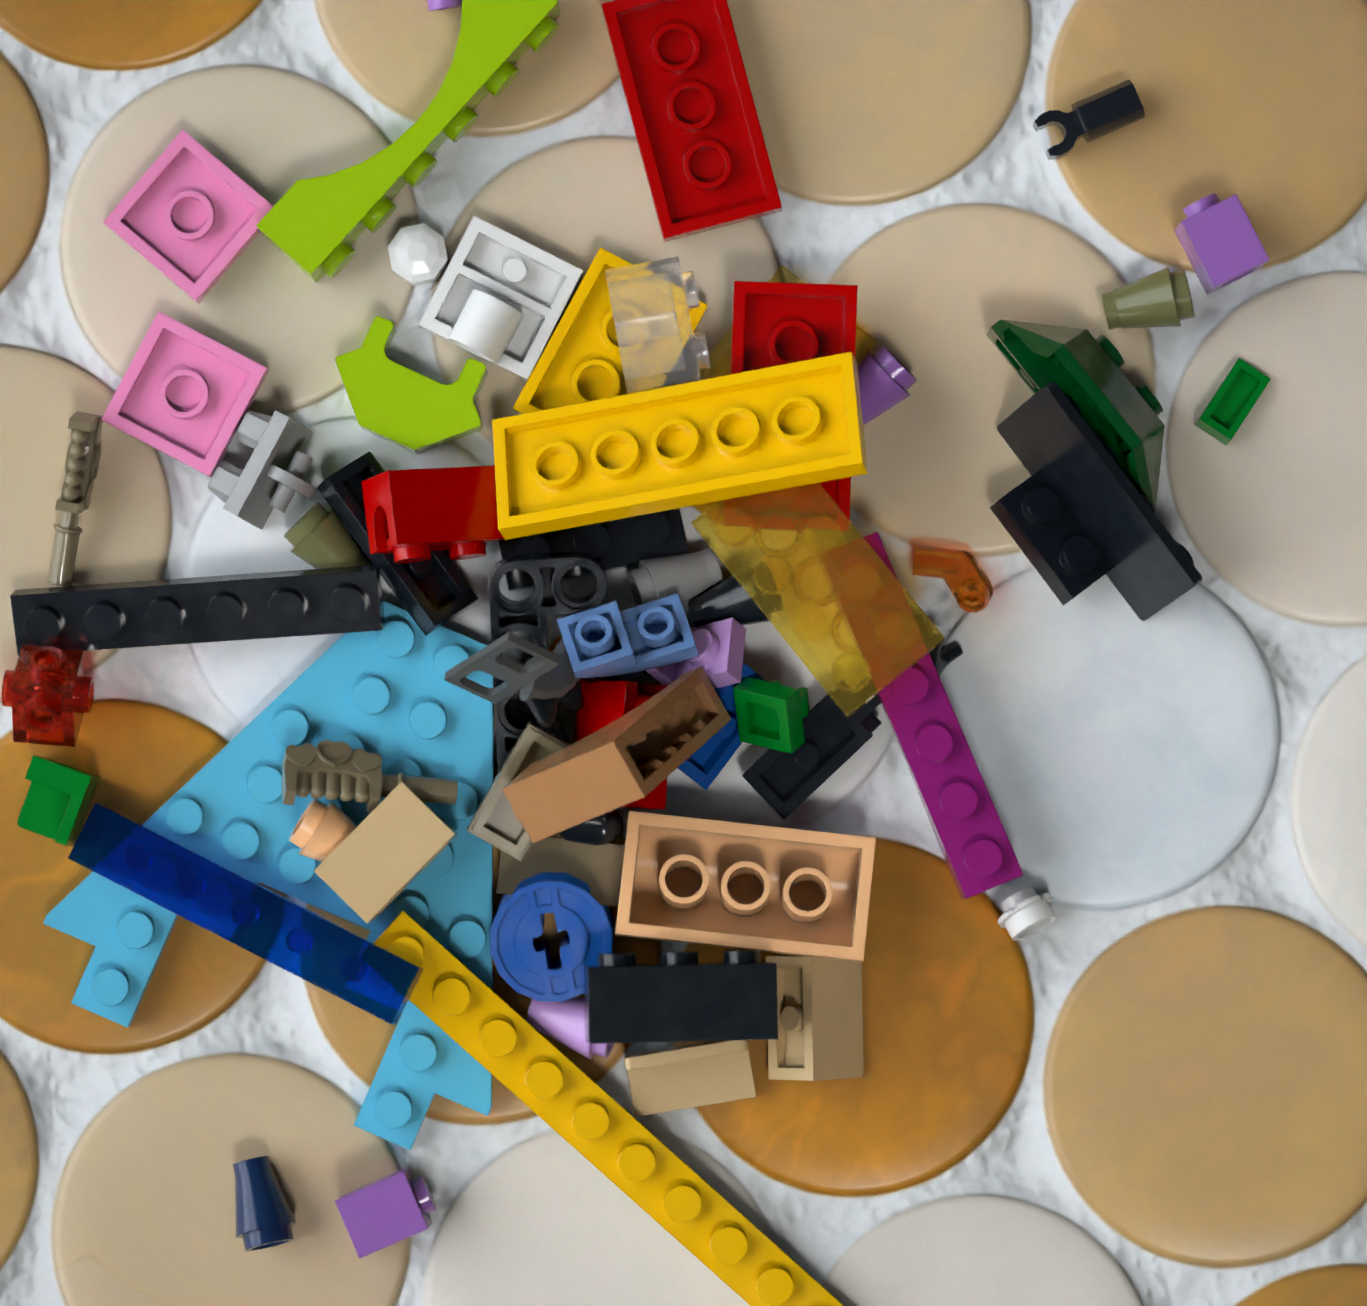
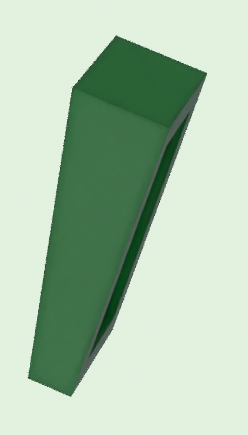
M1239 358L1194 425L1226 446L1232 440L1271 379Z

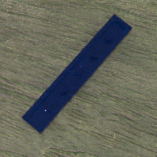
M95 803L68 856V859L392 1025L397 1024L424 968L99 803Z

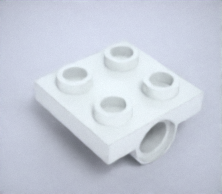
M473 216L418 325L420 328L528 381L584 273L582 269Z

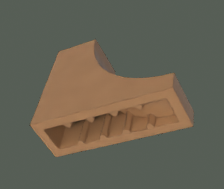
M702 666L682 674L656 695L605 727L552 755L532 763L502 790L511 804L514 815L522 823L531 841L535 843L645 797L732 719Z

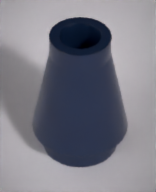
M269 1156L251 1158L233 1164L236 1197V1238H243L245 1251L266 1249L293 1241L291 1226L295 1225L296 1221L273 1173Z

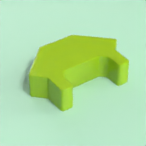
M380 316L374 318L361 348L335 358L358 424L368 432L418 454L478 432L483 428L474 402L488 374L484 363L469 358L456 382L444 385L388 359L387 351L396 333V328L391 321Z

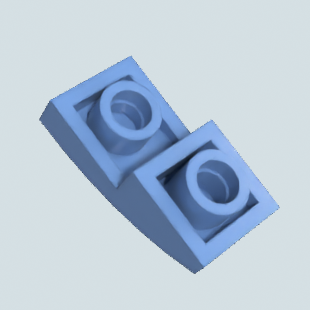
M678 593L623 611H619L617 602L614 601L557 619L575 678H594L634 673L698 657L696 644Z

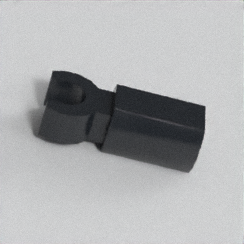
M1126 80L1073 103L1072 111L1069 113L1059 110H1049L1042 113L1034 121L1033 127L1035 131L1052 125L1060 128L1063 132V142L1050 147L1045 153L1048 160H1057L1066 156L1072 150L1076 140L1084 137L1087 142L1093 141L1145 118V112L1133 83L1130 80Z

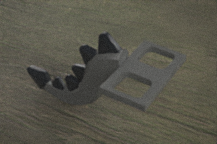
M509 631L445 673L444 680L494 704L520 689L519 697L521 701L528 704L542 727H549L555 721L558 701L573 711L581 710L584 707V698L580 681L596 683L601 677L575 678L562 637L553 652ZM517 648L535 657L527 661L525 665H520L500 654L508 649ZM646 670L641 671L642 673L651 676ZM474 671H483L505 682L495 688H488L465 678V676Z

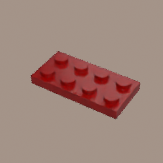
M614 0L601 4L663 241L667 242L781 212L780 197L727 0Z
M734 281L731 374L852 352L855 357L858 285ZM851 477L727 499L725 529L849 534Z

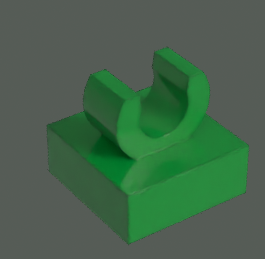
M746 677L733 688L740 742L790 754L805 742L802 719L810 711L807 688L800 687L797 689L781 685L780 681L767 682Z

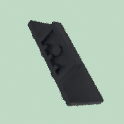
M1054 381L1049 382L997 426L998 432L1031 474V477L989 508L1063 606L1106 574L1138 618L1145 621L1203 580L1202 575L1194 566L1193 558L1188 550L1174 540L1157 517L1156 510L1151 501L1137 491L1119 467V462L1114 452L1107 445L1100 442L1082 418L1077 403L1069 395L1063 393L1057 383Z

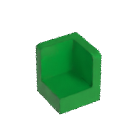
M33 755L25 779L32 782L17 824L23 829L54 839L56 843L64 846H75L100 777L45 757Z

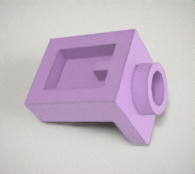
M734 618L690 628L696 644L698 657L646 670L663 685L671 684L682 674L702 666L714 689L741 683L746 628Z

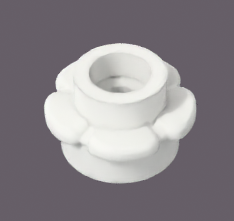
M1033 887L1023 889L1011 895L1001 903L1004 913L997 920L1000 928H1006L1013 941H1019L1038 933L1056 919L1049 905L1053 897L1049 893H1043L1039 896Z

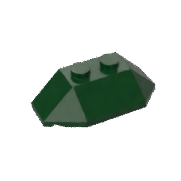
M1001 319L991 326L986 335L1030 390L1035 394L1049 382L1054 381L1057 383L1063 393L1069 395L1077 403L1082 418L1100 442L1107 445L1114 452L1118 459L1119 467L1137 491L1151 501L1156 510L1165 427L1157 415L1163 411V408L1143 383L1140 382L1133 387L1121 372L1119 367L1125 362L1114 345L1104 335L1095 339L1087 329Z

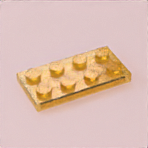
M820 483L717 501L691 522L692 526L847 718L945 641L944 636Z

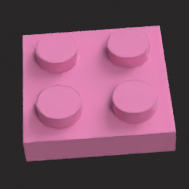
M182 129L103 223L199 304L258 236L260 231L256 225L272 209L273 205Z
M158 311L101 420L212 478L269 370L261 364Z

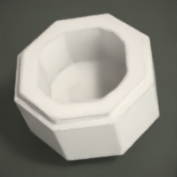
M425 223L401 227L388 245L393 273L412 286L436 282L449 263L444 237Z

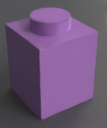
M1213 193L1183 209L1187 219L1181 221L1174 232L1207 295L1261 269L1270 260L1236 194L1220 202L1217 194Z
M408 1167L343 1194L335 1200L359 1259L427 1230L432 1224L428 1213L437 1210L424 1177L420 1176L413 1179Z

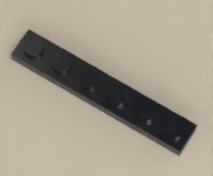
M379 565L15 590L10 595L18 655L383 630L385 625Z

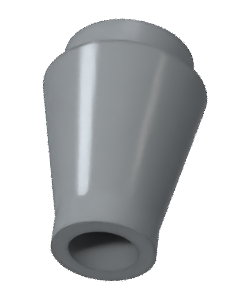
M710 548L695 553L640 560L638 568L627 572L628 585L636 606L676 593L679 594L681 603L684 604L709 587L723 581L719 563Z

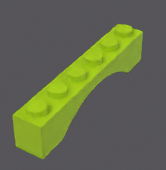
M462 0L461 29L452 64L437 95L417 122L390 146L360 164L329 175L297 180L256 225L261 234L314 282L317 283L325 273L330 278L335 277L354 256L356 251L350 245L366 228L374 233L393 214L397 206L391 200L407 183L415 188L429 175L438 161L432 155L447 138H450L455 143L473 126L478 118V114L473 110L490 92L496 98L513 82L519 73V69L514 64L529 48L538 52L552 39L560 27V24L555 21L560 15L559 2L557 0Z

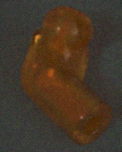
M915 545L912 575L942 578L957 600L959 607L966 612L978 613L988 606L993 594L992 583L972 553L966 550Z

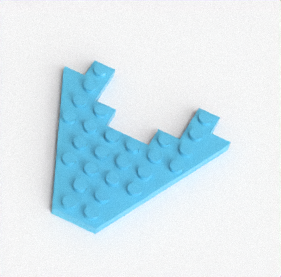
M383 601L385 616L383 630L345 633L54 907L46 915L43 924L96 946L71 1003L125 1027H131L179 915L226 936L236 938L259 884L262 883L370 930V934L346 988L400 1010L402 1015L353 1126L411 1150L435 1094L488 1116L493 1102V1075L361 956L400 912L404 910L493 990L490 927L493 923L494 846L468 832L467 826L494 782V703L444 680L445 673L487 645L443 626L425 636L406 610ZM474 671L465 676V678L484 687L494 688L493 676L486 672ZM325 740L344 742L351 747L352 751L359 748L368 753L380 755L382 758V774L398 775L401 772L407 776L458 781L455 805L424 802L438 817H441L454 829L458 835L372 923L367 924L314 872L322 862L300 855V847L289 841L296 824L314 799L310 793L307 797L302 798L295 795L293 805L283 804L282 764L286 748L290 745L302 746L304 744H311L316 748L318 743ZM325 795L321 799H317L325 805L332 801L357 826L371 813L367 812V801L365 803H358L353 798L351 801L345 802L340 797L336 800H328ZM380 797V802H379V804H380L386 797Z

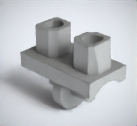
M276 410L272 416L254 411L246 412L237 429L236 440L254 451L243 470L225 461L219 465L208 483V489L225 503L223 509L262 530L274 508L285 513L295 492L312 500L317 488L302 479L313 460L303 453L314 433Z

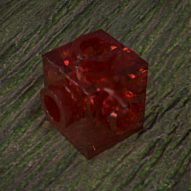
M22 646L15 670L5 671L2 684L3 707H12L13 742L75 747L84 713H91L94 700V677L84 676V652L59 649L51 646Z

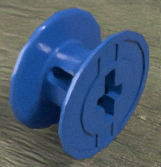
M541 872L521 881L512 895H503L490 927V954L499 975L516 992L536 1001L563 1002L584 994V966L598 965V954L612 953L613 917L608 905H601L590 894L591 889L586 882L566 872ZM544 913H554L557 932L566 930L568 933L562 937L560 946L561 958L559 959L550 958L547 940L540 942L537 940V937H540L543 933L545 924Z

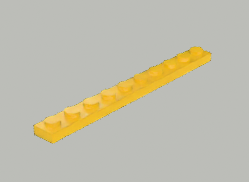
M404 910L400 912L361 956L750 1306H844Z

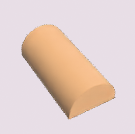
M629 811L615 936L863 962L876 838Z

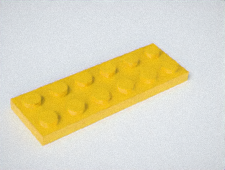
M852 352L492 420L498 530L505 540L868 474L858 366Z

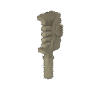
M76 411L69 418L68 428L71 429V442L65 462L66 476L62 487V495L57 499L55 510L62 511L60 523L54 524L55 536L47 581L53 585L72 586L79 536L83 532L82 528L77 526L80 513L89 508L94 480L97 477L101 456V445L99 443L103 424L101 415Z
M325 740L318 743L316 748L311 744L288 746L282 764L281 784L283 804L286 805L294 804L295 795L302 798L307 797L310 793L311 797L315 799H321L325 795L328 800H336L340 797L345 802L351 801L353 798L358 803H365L367 801V812H372L379 805L380 797H387L401 781L423 802L455 805L458 781L407 776L401 772L398 775L382 774V758L377 753H368L359 748L352 751L347 743Z

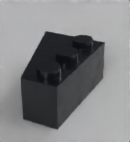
M761 950L723 951V962H698V952L696 951L661 952V964H636V953L598 954V965L584 966L585 1041L589 1044L778 1039L777 963L761 960Z

